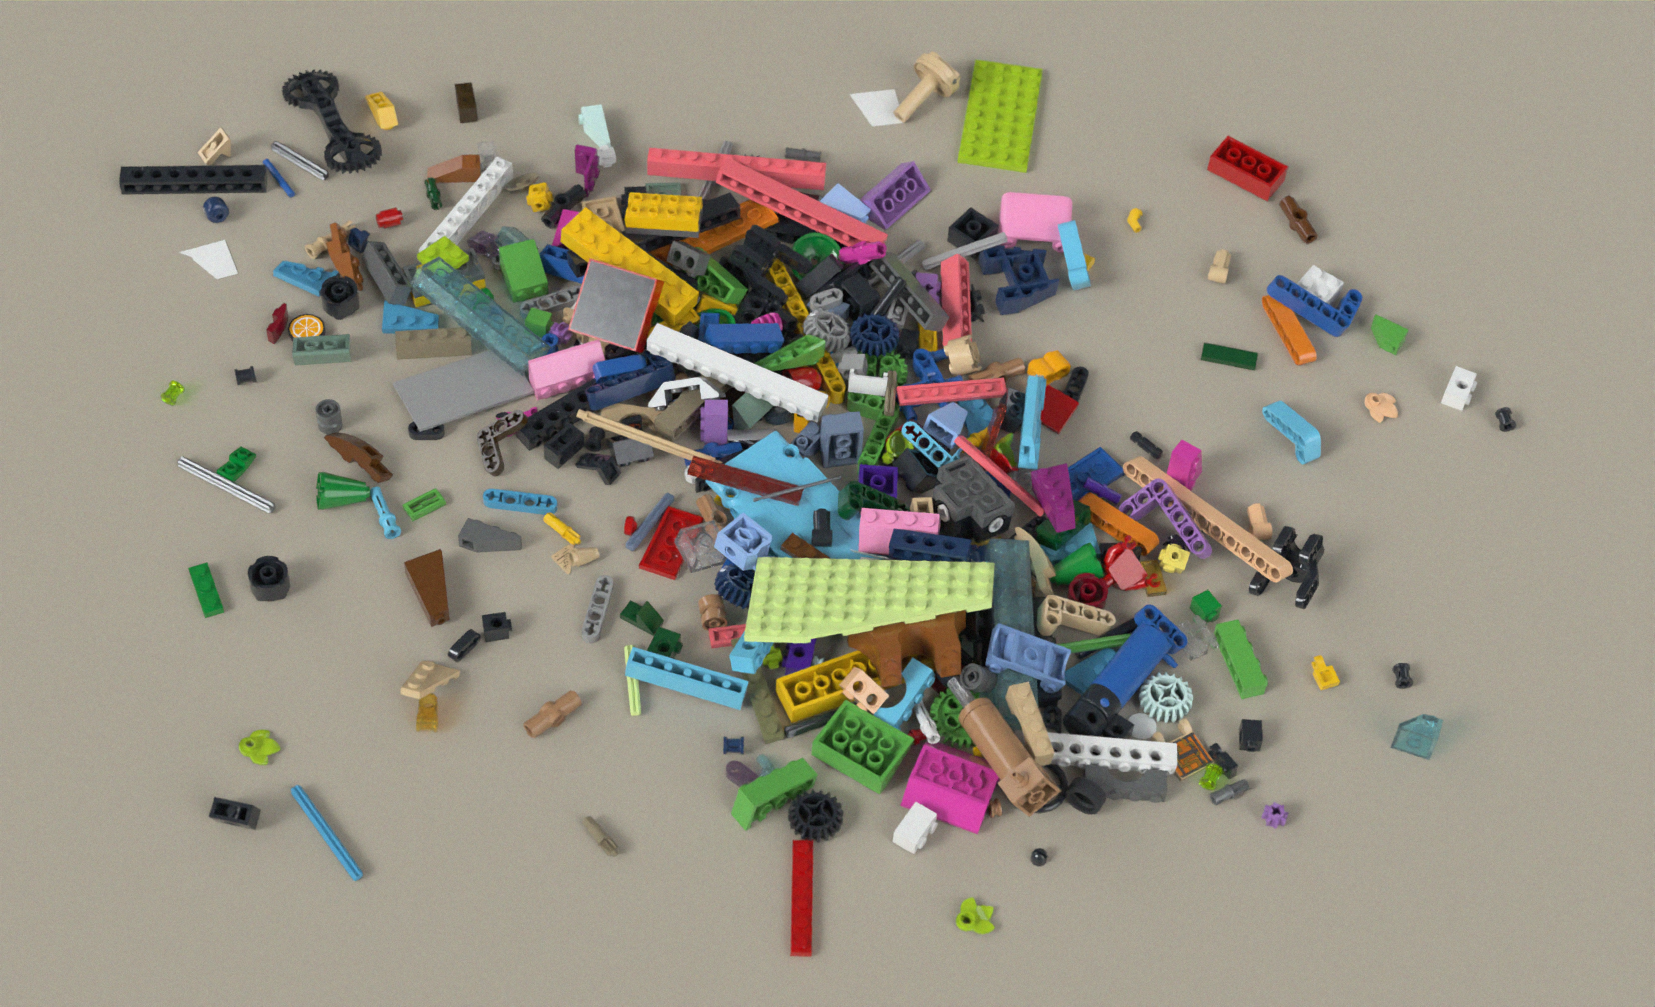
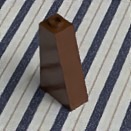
M441 549L404 562L405 574L431 627L442 625L449 621Z

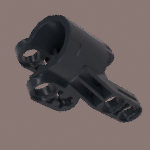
M752 225L746 232L743 245L734 247L729 262L744 271L745 279L755 292L770 301H779L784 306L788 301L784 290L764 278L773 263L778 259L795 271L804 274L809 273L813 265L810 260L785 244H781L777 237L758 225Z
M1284 526L1272 550L1291 563L1293 572L1286 579L1291 582L1302 583L1296 592L1295 606L1300 609H1306L1319 587L1318 563L1325 550L1323 547V536L1315 533L1310 535L1303 548L1299 549L1295 543V539L1298 536L1295 529ZM1257 571L1250 582L1249 594L1256 596L1263 594L1270 579Z

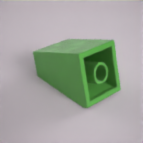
M534 239L499 247L500 270L513 303L548 294V281Z

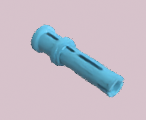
M371 488L370 496L380 517L379 524L384 528V536L386 539H394L401 534V528L397 526L395 522L396 517L390 512L381 488Z

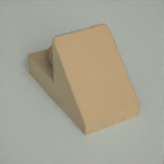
M221 127L198 151L204 163L209 166L221 153L231 157V139Z

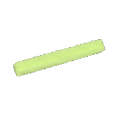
M626 645L624 647L626 665L632 647H635L634 645ZM627 676L630 714L632 716H639L641 714L638 679Z

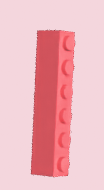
M958 253L941 262L942 309L949 316L947 323L942 329L943 347L947 345L949 340L972 335L969 262Z

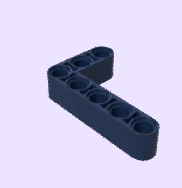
M646 350L645 355L649 366L586 389L585 392L590 409L599 410L660 388L663 382L676 381L672 362Z

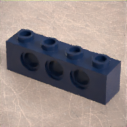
M894 528L889 542V559L969 562L971 555V540Z

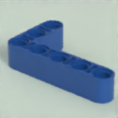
M1283 275L1276 276L1266 289L1269 296L1334 337L1341 336L1350 326L1363 298L1358 290L1351 289L1340 300L1335 309Z

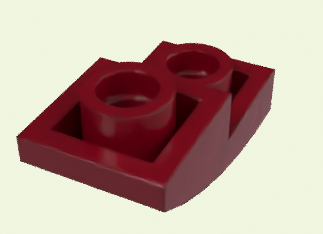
M285 303L274 310L272 314L273 323L269 324L266 329L268 341L272 344L279 340L287 326L289 315L287 304Z

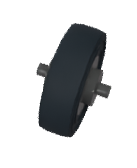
M773 406L764 415L766 421L772 425H782L794 420V413H790L780 406Z

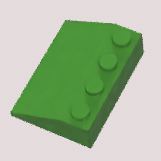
M845 700L814 739L811 755L880 795L893 778L913 744L914 738Z

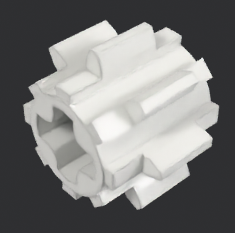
M603 145L597 149V156H600L599 166L603 165V168L611 167L612 163H616L613 147Z

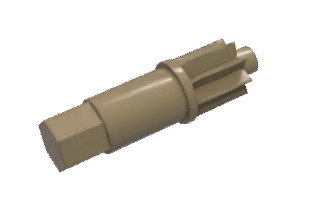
M591 816L586 817L582 824L598 842V845L608 856H617V849L619 847Z

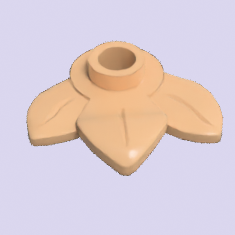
M1369 393L1365 397V406L1370 410L1371 416L1379 423L1382 422L1384 416L1390 418L1398 417L1397 408L1393 405L1396 399L1390 394L1381 393L1378 395L1376 393Z

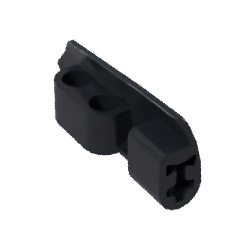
M993 598L992 608L972 612L966 611L965 634L967 640L973 643V661L969 662V664L986 667L992 629L994 628Z

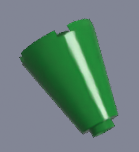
M318 472L316 489H318V495H316L318 510L365 502L366 498L370 497V487L366 486V482L327 472Z
M1084 544L1053 565L1056 576L1049 578L1051 584L1055 583L1056 586L1070 584L1074 577L1082 573H1092L1099 579L1103 578V570L1100 561L1097 560V554L1092 544Z

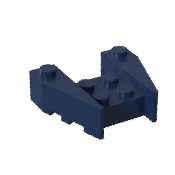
M997 245L980 251L978 263L983 275L1004 272L1009 284L1006 287H999L995 303L1000 315L1018 313L1056 295L1059 278L1049 280L1043 267L1047 253L1046 250L1033 249L1029 251L1021 250V247L1008 249L1003 245Z

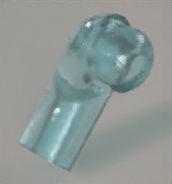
M764 754L757 757L756 761L762 767L759 777L766 776L775 769L774 765Z

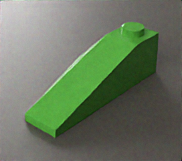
M807 334L754 364L770 371L813 365L820 358L824 357L826 342L824 339Z

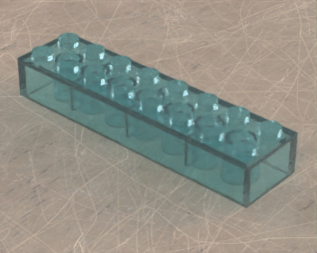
M437 257L417 269L410 285L457 322L459 326L468 331L474 338L478 339L489 350L494 352L517 373L523 376L529 372V360L547 355L551 348L547 343L441 257Z

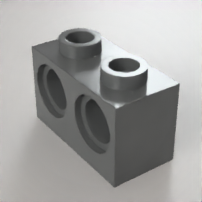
M673 241L666 261L673 264L672 267L677 270H685V274L689 276H704L711 255L686 242Z

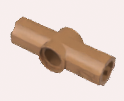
M1015 358L1001 364L993 362L985 370L969 375V380L1004 378L1006 383L1009 378L1025 373L1024 362L1021 358Z
M707 494L698 498L696 504L705 520L704 528L706 532L713 535L716 541L718 532L727 526V516L722 511H719L712 496Z
M570 690L556 701L546 702L541 707L539 713L523 723V727L531 738H536L551 726L555 728L562 724L569 713L582 705V701L575 691Z

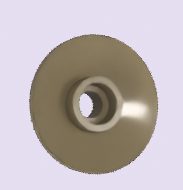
M528 173L508 182L505 188L508 191L520 190L521 193L529 190V186L537 181L539 175L538 173Z

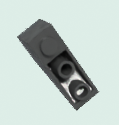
M468 518L458 535L459 547L476 553L522 549V537L515 532L502 530L497 526L485 524L480 520Z

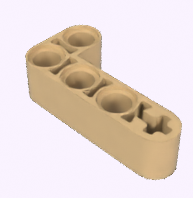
M1048 595L1037 610V629L1044 636H1050L1060 624L1100 636L1108 632L1116 622L1114 615L1109 611L1056 595Z

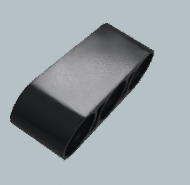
M832 253L795 285V288L807 300L844 266Z

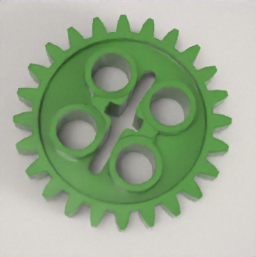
M892 350L891 354L886 353L885 357L880 354L878 358L876 355L869 357L868 354H865L868 364L866 376L876 377L877 360H880L879 378H883L884 372L887 373L889 370L896 371V388L897 386L904 385L907 381V364H905V359H900L901 354L894 355L895 350Z
M949 688L946 689L945 693L940 692L939 697H935L929 713L931 719L936 723V730L939 731L940 737H945L944 743L950 740L952 747L955 743H958L959 748L963 744L970 748L971 743L976 746L959 722V715L963 709L962 705ZM969 690L975 699L980 698L979 692L973 694V691ZM949 705L954 706L956 709L950 708ZM948 723H952V724H954L956 727H952V726H950Z

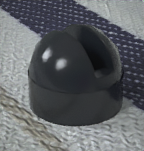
M1036 848L1031 853L1030 860L1035 866H1043L1046 864L1048 856L1044 849Z

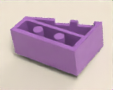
M705 400V407H701L700 442H704V446L711 442H716L719 445L727 444L728 400Z

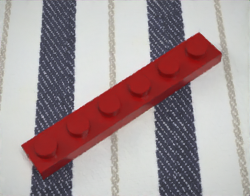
M793 840L790 956L812 957L814 840Z

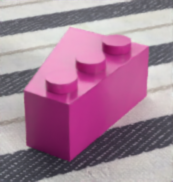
M1181 439L1172 451L1167 474L1191 491L1195 486L1196 479L1202 473V450Z

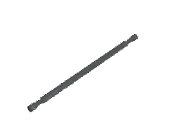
M841 476L771 493L759 498L756 497L753 498V501L756 502L761 499L764 500L832 482L833 480L841 479Z

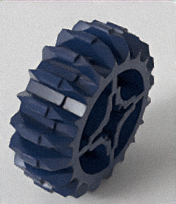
M871 313L870 316L864 314L863 318L858 317L857 321H854L850 328V342H852V347H855L857 352L861 351L862 354H868L869 357L876 355L878 358L880 354L885 357L886 353L891 354L892 349H896L900 332L897 323H893L892 318L887 319V315L882 317L880 313L878 315Z
M725 565L716 575L714 582L715 590L729 604H734L736 607L740 606L742 609H749L755 573L751 569L743 571L737 565Z

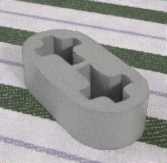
M832 288L813 295L810 298V309L812 311H818L819 309L824 311L825 309L829 310L841 305L843 300L842 291Z

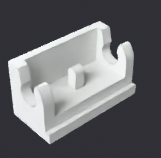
M850 368L848 392L885 396L888 373L884 372L883 378L854 375V369Z

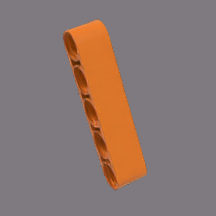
M1263 296V308L1295 364L1298 366L1316 361V351L1294 312L1271 296Z
M1088 492L1078 500V502L1090 506L1092 524L1120 542H1124L1125 536L1130 535L1131 541L1128 543L1136 541V547H1141L1142 556L1148 555L1160 543L1158 536L1154 532L1093 493Z

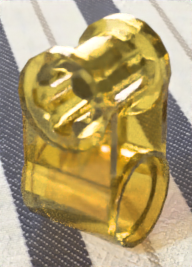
M433 693L419 699L416 718L417 732L421 730L438 732L439 708L437 697Z

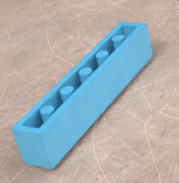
M632 647L625 671V676L741 710L749 682Z

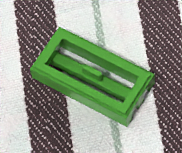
M437 488L402 506L413 522L445 506L446 501Z

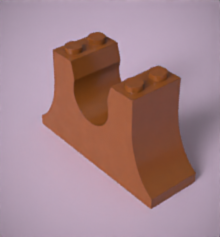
M966 610L935 615V619L905 624L903 621L873 627L872 631L847 635L848 646L862 652L870 659L876 668L881 687L902 684V660L907 656L915 654L931 658L935 664V670L940 677L961 674V645L958 635L966 628Z

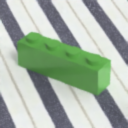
M1238 619L1216 624L1213 635L1241 699L1263 695L1268 685V680L1260 669L1259 659L1255 658L1252 643L1248 642L1244 626H1241Z

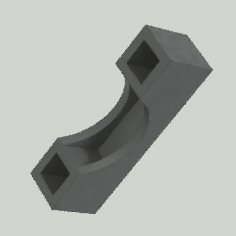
M1085 765L1083 777L1097 783L1104 790L1106 798L1112 800H1143L1153 803L1165 802L1167 795V770L1146 769L1144 775L1138 780L1124 782L1114 778L1108 772L1106 766Z

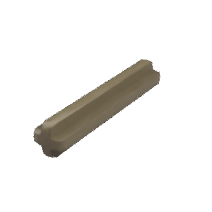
M889 370L887 372L888 381L885 393L884 415L891 417L894 415L897 372Z

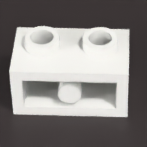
M915 802L894 831L893 842L913 854L918 848L922 849L926 843L927 835L929 833L932 834L937 827V814Z

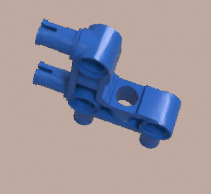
M944 348L932 352L925 349H917L913 354L912 368L916 377H919L920 382L908 383L902 386L963 381L961 375L948 379L943 378L936 362L948 359ZM896 392L895 401L899 404ZM950 402L938 403L940 408L950 404ZM925 404L900 406L899 411L903 412L907 422H915L918 416L913 408Z

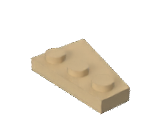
M422 660L402 685L400 694L421 699L434 692L435 687L448 684L449 679L455 680L459 678L460 670L438 665L432 661Z

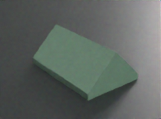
M350 334L294 337L292 356L295 366L351 362Z
M746 392L732 405L734 428L737 430L751 428L774 405L761 398H755Z

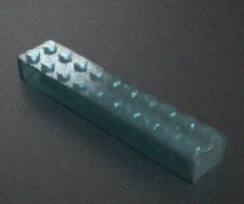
M990 538L985 549L986 562L995 563L993 584L994 627L1000 623L1034 636L1029 540ZM1006 668L1000 673H995L997 683L992 690L993 704L1013 732H1015V730H1022V727L1016 715H1011L1005 697L1008 688L1011 685L1029 682L1038 706L1037 678Z

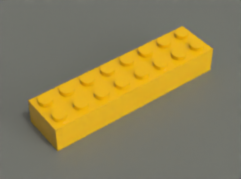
M585 207L561 229L560 242L588 263L591 258L664 281L654 313L674 327L697 304L699 292L588 208Z
M857 650L776 679V693L791 723L839 707L845 700L849 702L856 701L854 698L852 700L847 698L842 693L844 689L839 686L854 667L861 669L881 687L876 668L870 659ZM910 655L902 660V672L912 658H915L935 672L933 660L925 655ZM902 676V684H903V683H906V681H905L904 677ZM858 681L853 684V690L858 688ZM898 685L888 686V687H881V688H882L883 690H886V689H889V688H892V687H895V686H898Z

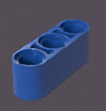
M633 355L597 362L593 365L592 369L596 383L600 384L647 366L645 356Z

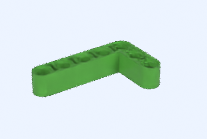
M854 392L848 393L847 410L849 412H860V416L876 421L858 460L857 476L860 464L879 465L886 449V439L894 431L898 422L900 406L896 401L894 415L890 417L884 415V397Z

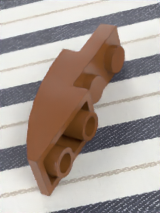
M336 222L330 224L332 241L326 243L331 260L343 277L352 278L356 282L358 290L362 291L363 277L359 272V259L350 253V247L346 242L347 232L345 228Z

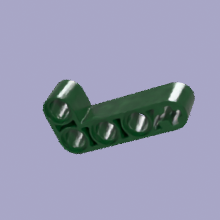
M854 480L850 481L838 493V514L847 521L852 519L862 508L910 512V506L906 502Z

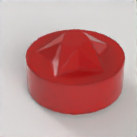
M627 516L624 534L632 536L633 532L637 529L635 517Z

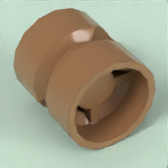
M710 594L699 599L698 605L702 628L708 631L709 628L725 627L727 625V618L724 611L723 598L717 594Z

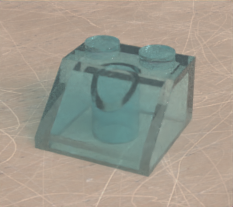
M1422 714L1400 723L1390 748L1430 760L1439 738L1443 720L1433 715Z

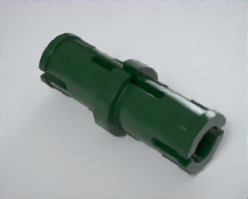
M429 177L427 178L428 181H424L427 189L426 195L430 200L431 208L439 210V207L442 208L443 206L440 199L441 192L437 188L435 178Z

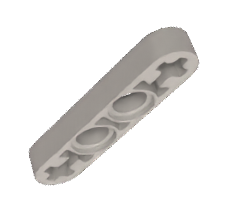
M575 286L525 301L520 305V315L526 319L529 313L526 309L530 311L531 307L536 309L535 306H537V309L549 313L563 310L566 307L570 308L576 303L581 286ZM559 298H566L567 301H566V302H559L558 299H559ZM549 303L550 306L544 308L541 306V304Z
M602 575L595 582L582 627V639L587 643H595L600 638L613 592V579L610 576ZM604 583H607L608 585L605 586V592H603L602 585H604ZM597 598H603L605 599V602L603 604H597L595 603V600ZM592 614H599L601 618L599 620H592L590 616ZM591 626H592L593 629H594V633H592L591 635H588V634L590 633Z

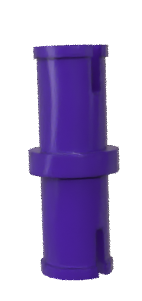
M1087 477L1083 484V488L1097 494L1099 498L1103 497L1111 501L1115 505L1121 499L1122 494L1108 488L1107 484L1104 483L1102 485L1090 477Z

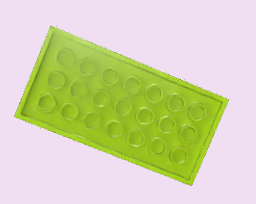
M975 59L957 163L1027 173L1043 69Z

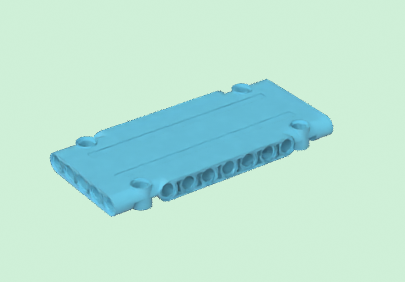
M778 431L772 432L712 472L706 479V483L722 498L723 506L730 509L734 519L744 512L772 535L768 552L769 556L792 558L780 549L792 532L812 545L813 513L818 509H826L830 511L832 547H815L831 559L876 558L851 551H859L861 514L858 512L848 521L839 516V490L831 482L764 500L761 499L756 502L753 501V498L756 497L759 498L771 493L827 479L808 458H803L799 454V449L795 445L789 444ZM872 554L876 556L889 558V555Z

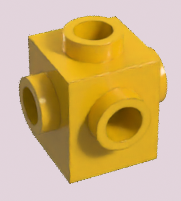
M546 182L530 185L526 201L528 206H531L533 213L546 211L551 207L553 194Z

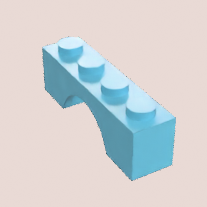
M915 658L911 659L902 672L907 686L903 700L894 707H879L873 714L898 730H901L900 726L903 721H907L910 718L914 705H918L923 699L925 689L927 687L930 688L935 681L933 670Z

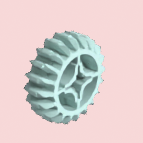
M1167 671L1163 676L1159 672L1156 674V677L1151 675L1149 680L1146 679L1140 688L1139 700L1141 707L1144 708V713H1150V719L1156 717L1157 722L1163 719L1165 724L1168 720L1174 723L1176 719L1181 720L1183 716H1187L1193 702L1192 688L1188 687V682H1182V677L1175 678V673L1172 676H1168Z

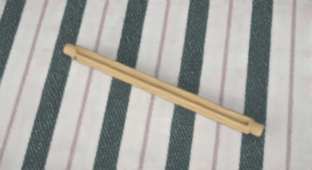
M578 410L576 417L583 419L584 422L692 460L711 469H718L722 466V462L716 460L715 457L694 451L693 449L588 410Z

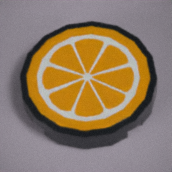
M313 314L299 315L288 326V334L292 342L294 337L325 336L326 332L323 320Z

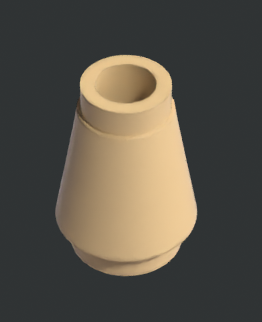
M597 547L573 548L572 551H569V560L572 566L580 567L599 558Z

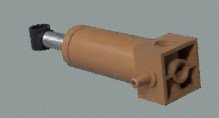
M937 671L934 672L938 680L952 691L962 705L963 709L959 715L960 724L1001 780L998 784L1013 805L1030 817L1061 791L1048 772L1034 761L990 699H975L971 692L961 684L960 674L940 677Z

